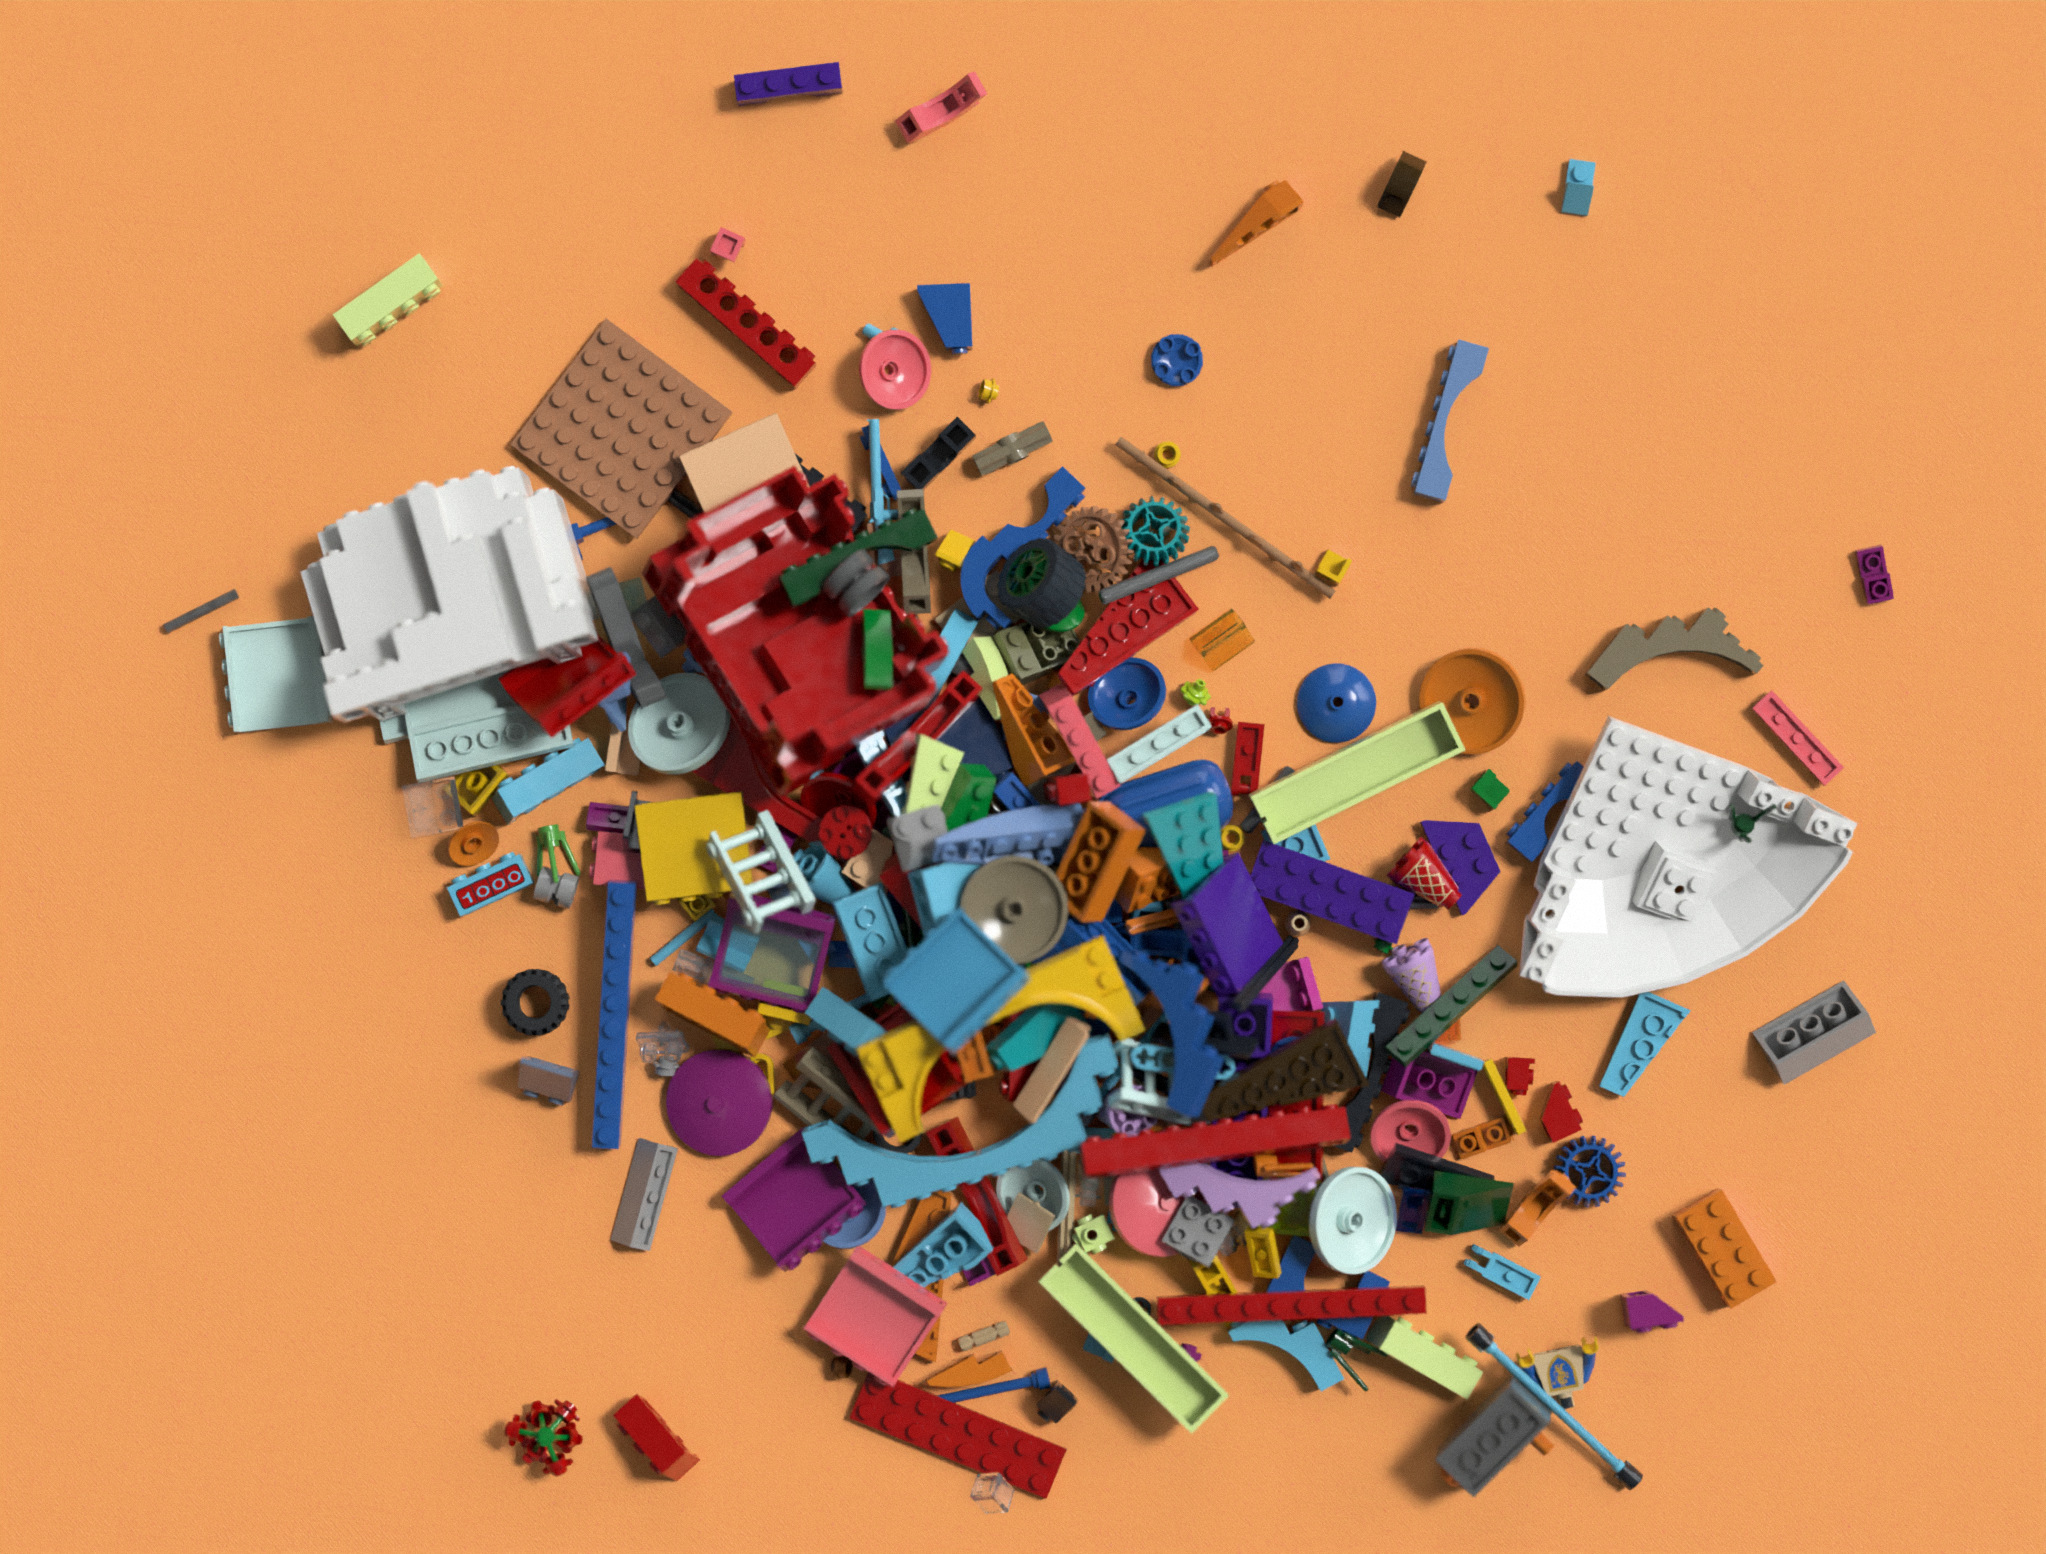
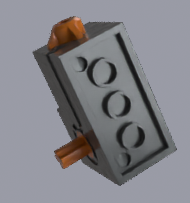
M1510 1374L1438 1447L1435 1460L1442 1466L1440 1469L1441 1476L1451 1486L1463 1487L1474 1498L1529 1443L1543 1457L1551 1451L1555 1445L1541 1431L1550 1423L1552 1411L1533 1395L1526 1386L1521 1384L1514 1375Z

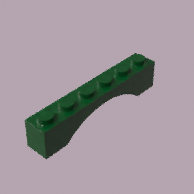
M913 508L901 515L903 519L893 523L892 519L879 524L877 526L879 530L871 534L868 531H864L854 536L855 541L850 544L838 543L829 548L830 553L822 557L820 553H817L805 560L807 564L797 568L796 564L782 570L783 575L779 577L778 582L791 609L816 598L828 576L859 550L864 549L868 552L891 549L912 553L935 542L938 536L925 510L922 509L917 512Z

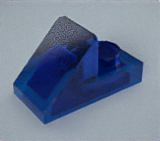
M1409 1187L1400 1189L1396 1231L1422 1234L1430 1190Z

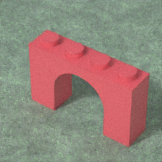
M1063 683L1040 694L1039 697L1073 754L1077 767L1081 773L1088 774L1090 789L1095 797L1098 799L1120 787L1074 699Z

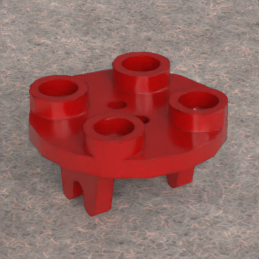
M842 805L833 808L824 816L820 824L819 837L822 845L829 853L838 858L849 859L860 855L868 848L872 840L873 828L870 819L862 810L854 806ZM848 825L852 826L851 830L847 829ZM842 833L845 834L843 839L840 837Z

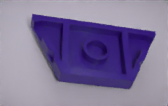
M1421 821L1420 824L1429 844L1459 887L1458 891L1462 896L1456 902V906L1462 916L1469 911L1501 872L1479 823Z

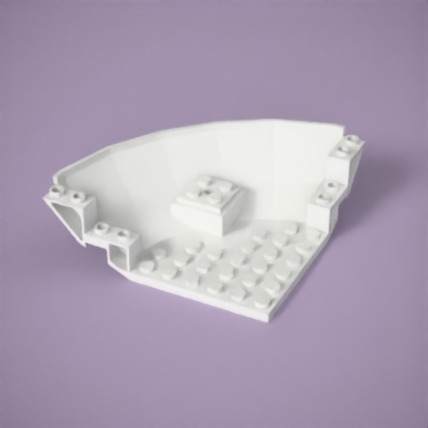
M1608 716L1541 856L1534 882V887L1538 890L1539 894L1529 915L1526 914L1524 920L1520 976L1543 983V990L1555 995L1627 997L1688 983L1746 957L1802 917L1847 865L1853 852L1846 846L1853 837L1857 823L1806 794L1779 786L1773 779L1744 765ZM1787 802H1791L1788 808H1784ZM1730 804L1734 805L1737 816L1744 813L1751 817L1772 804H1776V809L1757 821L1753 831L1747 835L1751 838V843L1740 842L1739 837L1732 832V821L1728 818L1730 815ZM1678 885H1682L1683 890L1680 893H1675V888ZM1549 909H1552L1551 914L1549 916H1545V912Z

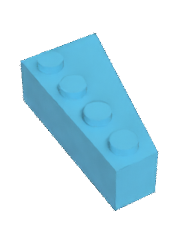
M580 738L573 740L574 747L567 748L568 750L561 754L555 751L543 758L545 763L536 767L532 764L521 771V777L514 781L512 777H509L498 784L500 789L495 792L491 799L507 825L516 821L515 818L521 813L528 814L541 805L542 801L551 800L565 791L566 787L569 786L570 788L603 768L605 764L589 738L583 741Z

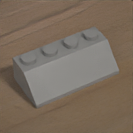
M1845 981L1838 983L1752 1032L1771 1068L1783 1085L1876 1033L1869 1013Z

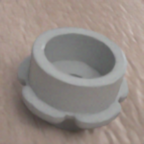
M659 1056V1059L653 1062L655 1073L662 1076H674L676 1068H679V1064L671 1056Z

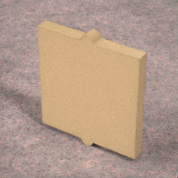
M1019 1192L1007 1218L1020 1244L1037 1254L1041 1249L1055 1215L1040 1206L1038 1201L1034 1202Z

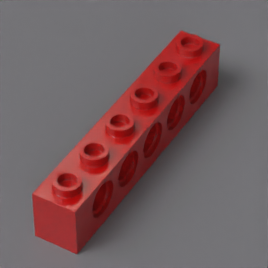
M696 258L676 280L677 286L796 389L817 366L813 360L816 356L805 346L802 349L793 343L796 340L795 337L787 330L783 329L780 332L774 326L776 321L765 311L762 314L754 309L756 304L747 295L744 294L740 297L733 291L736 286L726 277L722 280L714 274L716 269L707 260L704 259L701 263ZM705 281H713L716 286L712 293L707 294L701 291V285ZM726 298L735 300V307L730 311H725L721 308V302ZM746 315H751L755 318V324L751 328L741 326V319ZM764 333L774 334L775 341L772 345L765 346L760 342L761 336ZM785 350H791L795 353V358L790 363H784L780 359L781 353Z

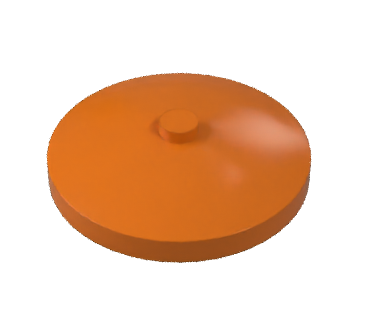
M1463 648L1443 656L1428 670L1423 679L1419 694L1420 710L1437 701L1443 702L1465 748V751L1461 752L1464 754L1486 753L1506 743L1519 728L1525 713V690L1521 678L1514 667L1500 655L1481 648Z

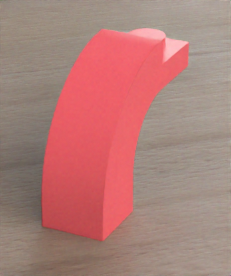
M974 71L968 73L937 97L909 109L896 119L895 122L907 143H911L937 131L973 109L987 95V92Z

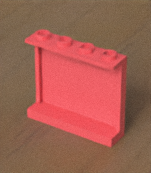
M857 1246L804 1329L808 1331L807 1335L817 1342L822 1340L830 1346L829 1349L840 1357L845 1355L851 1359L852 1364L861 1371L868 1370L874 1374L875 1380L884 1386L889 1384L894 1387L898 1378L945 1309L947 1302L863 1247Z

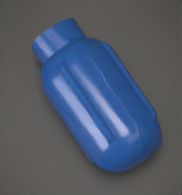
M1204 759L1189 761L1120 783V787L1103 795L1098 801L1112 803L1146 829L1138 848H1159L1151 835L1152 831L1148 823L1145 822L1142 816L1144 813L1212 791L1217 794L1220 830L1230 822L1233 815V800L1227 779L1216 763Z

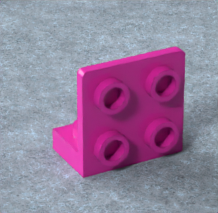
M1309 957L1285 962L1260 992L1272 993L1273 1010L1315 1011L1323 1008Z

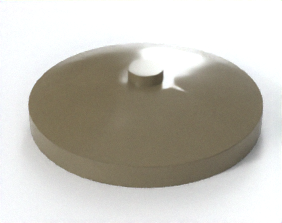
M1023 856L999 857L982 865L967 881L960 900V907L964 910L965 914L1015 964L1033 961L1046 954L1060 939L1066 926L1068 903L1061 882L1048 867L1036 860Z

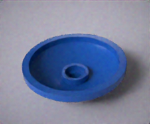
M1129 658L1095 681L1093 687L1090 686L1088 692L1089 707L1091 712L1093 711L1095 718L1108 728L1114 730L1135 729L1145 725L1159 713L1166 698V683L1160 670L1154 664L1141 658ZM1135 700L1134 703L1128 705L1130 701Z
M1341 663L1327 664L1312 671L1302 682L1297 695V711L1304 727L1315 737L1333 743L1346 742L1361 735L1371 724L1376 711V695L1369 679L1358 669ZM1340 697L1343 701L1342 706H1334L1333 699Z

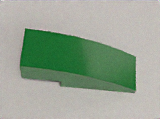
M863 609L860 627L864 688L891 690L892 633L890 610Z

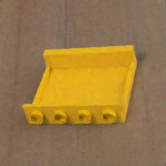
M743 791L635 805L647 901L654 900V905L670 903V898L680 897V901L684 902L696 900V895L707 894V898H717L723 896L722 892L732 891L715 858L711 859L706 844L708 843L710 833L713 831L717 833L720 841L746 832ZM748 842L726 851L732 864L750 857ZM751 868L738 873L744 886L754 883Z

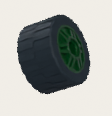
M1037 538L1021 545L1005 562L999 575L997 585L998 597L1003 605L1036 628L1051 627V625H1056L1065 619L1077 606L1085 588L1086 573L1084 572L1083 565L1053 541L1047 538Z

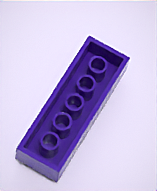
M1266 840L1262 842L1250 876L1260 896L1394 944H1398L1415 896L1414 893Z

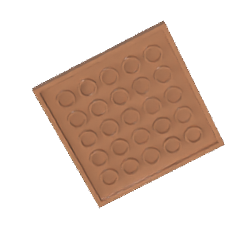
M606 318L512 441L511 446L638 539L687 474L678 456L712 441L733 412Z

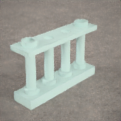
M1197 704L1107 759V762L1119 784L1123 783L1207 732L1212 726Z
M768 810L758 814L753 829L726 840L720 841L715 831L710 833L708 843L706 844L707 852L711 859L715 858L742 909V917L745 924L751 926L754 934L760 932L763 917L793 905L799 907L802 914L812 911L816 899ZM757 838L763 840L766 845V851L732 864L726 852L727 850ZM767 861L775 862L778 873L744 886L738 875L742 871ZM780 883L787 885L790 890L789 896L757 909L750 898V895Z
M1128 1038L1121 1042L1119 1040L1113 1045L1115 1054L1121 1056L1122 1088L1109 1097V1108L1185 1125L1206 1122V1125L1212 1122L1207 1121L1202 1110L1199 1116L1188 1118L1166 1106L1168 1098L1160 1097L1156 1093V1071L1145 1069V1093L1135 1091L1132 1088V1061L1130 1053L1134 1046L1142 1043ZM1142 1049V1052L1136 1054V1057L1143 1062L1145 1059H1153L1155 1061L1153 1065L1155 1066V1064L1157 1065L1159 1050H1155V1056L1148 1055L1146 1049ZM1172 1052L1164 1054L1162 1057L1163 1065L1166 1067L1174 1066L1175 1054ZM1169 1072L1168 1097L1173 1085L1174 1073Z

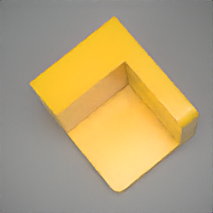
M1328 549L1315 573L1338 586L1352 560L1349 558L1345 559Z

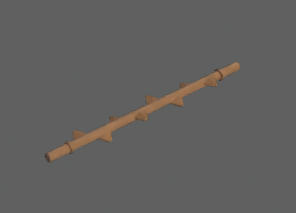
M1122 436L1115 444L1117 447L1136 460L1135 462H1140L1187 496L1191 503H1197L1268 554L1272 561L1279 562L1304 580L1306 585H1311L1329 599L1334 595L1336 590L1316 577L1315 573L1312 574L1305 569L1301 562L1291 559L1223 510L1219 503H1213L1145 454L1144 450L1141 451Z

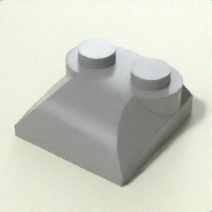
M939 804L887 820L903 872L934 863L931 857L935 839L948 833L945 825V816L940 810Z

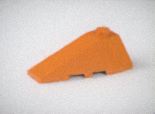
M1275 180L1264 188L1266 192L1262 194L1211 257L1210 264L1212 267L1301 210L1304 202L1286 180L1281 183Z
M1013 674L992 682L1012 763L1025 787L1076 762L1060 731H1056L1048 722L1050 717L1045 711L1041 713L1033 704V697Z

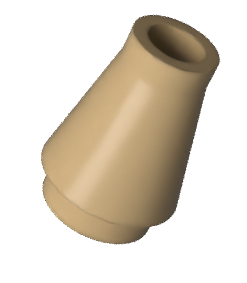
M1295 910L1287 915L1285 928L1289 934L1299 937L1305 935L1310 930L1311 919L1304 911ZM1297 918H1301L1304 922L1303 927H1295L1294 921Z

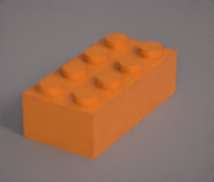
M1089 802L1055 874L1064 888L1068 911L1082 922L1103 921L1146 831L1144 827L1110 802Z
M670 972L654 1000L667 1012L755 1058L770 1032L762 1015L750 1008L745 1012L737 1001L725 996L724 1000L721 999V996L716 994L714 989L705 984L698 987L693 978L682 972H679L678 975Z
M1717 1188L1672 1215L1728 1308L1736 1307L1777 1282L1722 1189Z

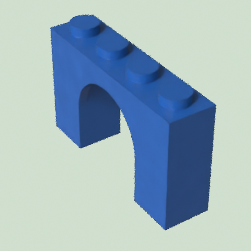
M1292 1234L1280 1259L1282 1273L1278 1279L1271 1278L1265 1291L1305 1290L1304 1277L1315 1255V1249L1311 1242ZM1368 1270L1362 1273L1355 1288L1389 1286L1390 1281ZM1374 1316L1318 1318L1316 1323L1328 1329H1331L1332 1325L1354 1338L1363 1339Z

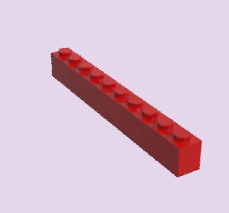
M1337 1104L1322 1106L1321 1110L1311 1111V1108H1301L1295 1110V1114L1285 1115L1284 1111L1270 1113L1267 1118L1260 1119L1258 1115L1243 1117V1121L1233 1122L1232 1119H1222L1216 1121V1125L1206 1126V1122L1191 1124L1190 1128L1180 1129V1126H1170L1164 1128V1132L1158 1133L1148 1129L1137 1132L1138 1135L1127 1137V1133L1111 1135V1139L1101 1140L1100 1137L1084 1139L1085 1143H1081L1079 1146L1083 1179L1345 1144L1350 1140L1345 1107L1337 1108Z
M1424 1285L1157 1296L1158 1325L1427 1314L1426 1287Z

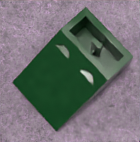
M1434 1171L1425 1209V1231L1454 1235L1503 1225L1514 1183Z

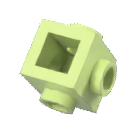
M1089 1214L1077 1220L1078 1226L1074 1227L1076 1233L1072 1235L1075 1243L1080 1248H1084L1085 1252L1091 1250L1092 1254L1106 1249L1105 1243L1115 1239L1103 1214L1094 1218ZM1095 1230L1097 1236L1089 1238L1087 1236L1088 1231Z

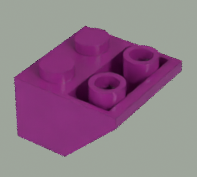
M1647 1290L1620 1294L1625 1326L1632 1329V1331H1636V1333L1652 1331L1651 1326L1657 1325L1662 1327V1329L1678 1327L1677 1322L1684 1321L1683 1315Z

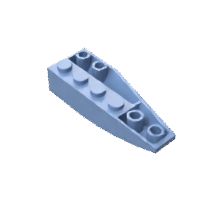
M1080 802L1064 805L1052 804L1028 807L983 818L935 839L931 858L933 862L986 864L999 857L1023 856L1036 860L1045 866L1059 864L1069 847L1084 815V811Z

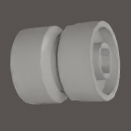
M543 866L537 880L533 898L547 903L550 900H554L555 905L570 909L577 890L579 876L569 873L559 875L557 873L558 883H554L551 868Z

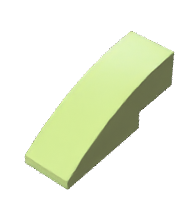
M973 637L964 647L962 653L974 670L970 677L983 688L980 694L982 701L994 720L1001 719L992 682L1007 676L1008 672L992 637Z

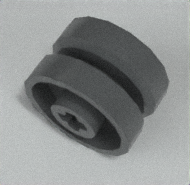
M864 549L859 550L844 561L830 575L822 587V591L831 600L840 598L838 607L847 617L855 615L867 606L883 590L890 579V576L880 566L872 568L874 560Z

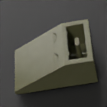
M1028 622L999 631L992 637L1002 656L1008 675L1013 674L1022 685L1033 682L1063 667L1080 645L1074 629L1065 632H1055L1043 627L1036 628Z

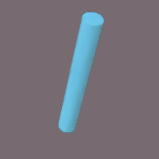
M710 909L697 921H694L650 958L656 966L659 965L708 924L712 914H716V912Z

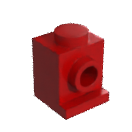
M1506 1057L1505 1087L1506 1089H1511V1095H1527L1528 1085H1533L1534 1070L1529 1069V1064H1535L1534 1058Z

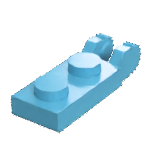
M1475 1244L1472 1245L1471 1249L1473 1252L1480 1256L1483 1255L1489 1258L1485 1268L1471 1259H1465L1464 1265L1482 1273L1481 1276L1527 1300L1530 1299L1541 1276L1495 1252L1490 1253Z

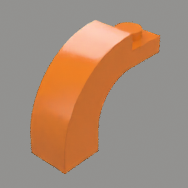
M1556 1170L1549 1171L1517 1205L1499 1231L1520 1247L1529 1240L1547 1215L1560 1202L1570 1196L1576 1187L1566 1175L1558 1173Z

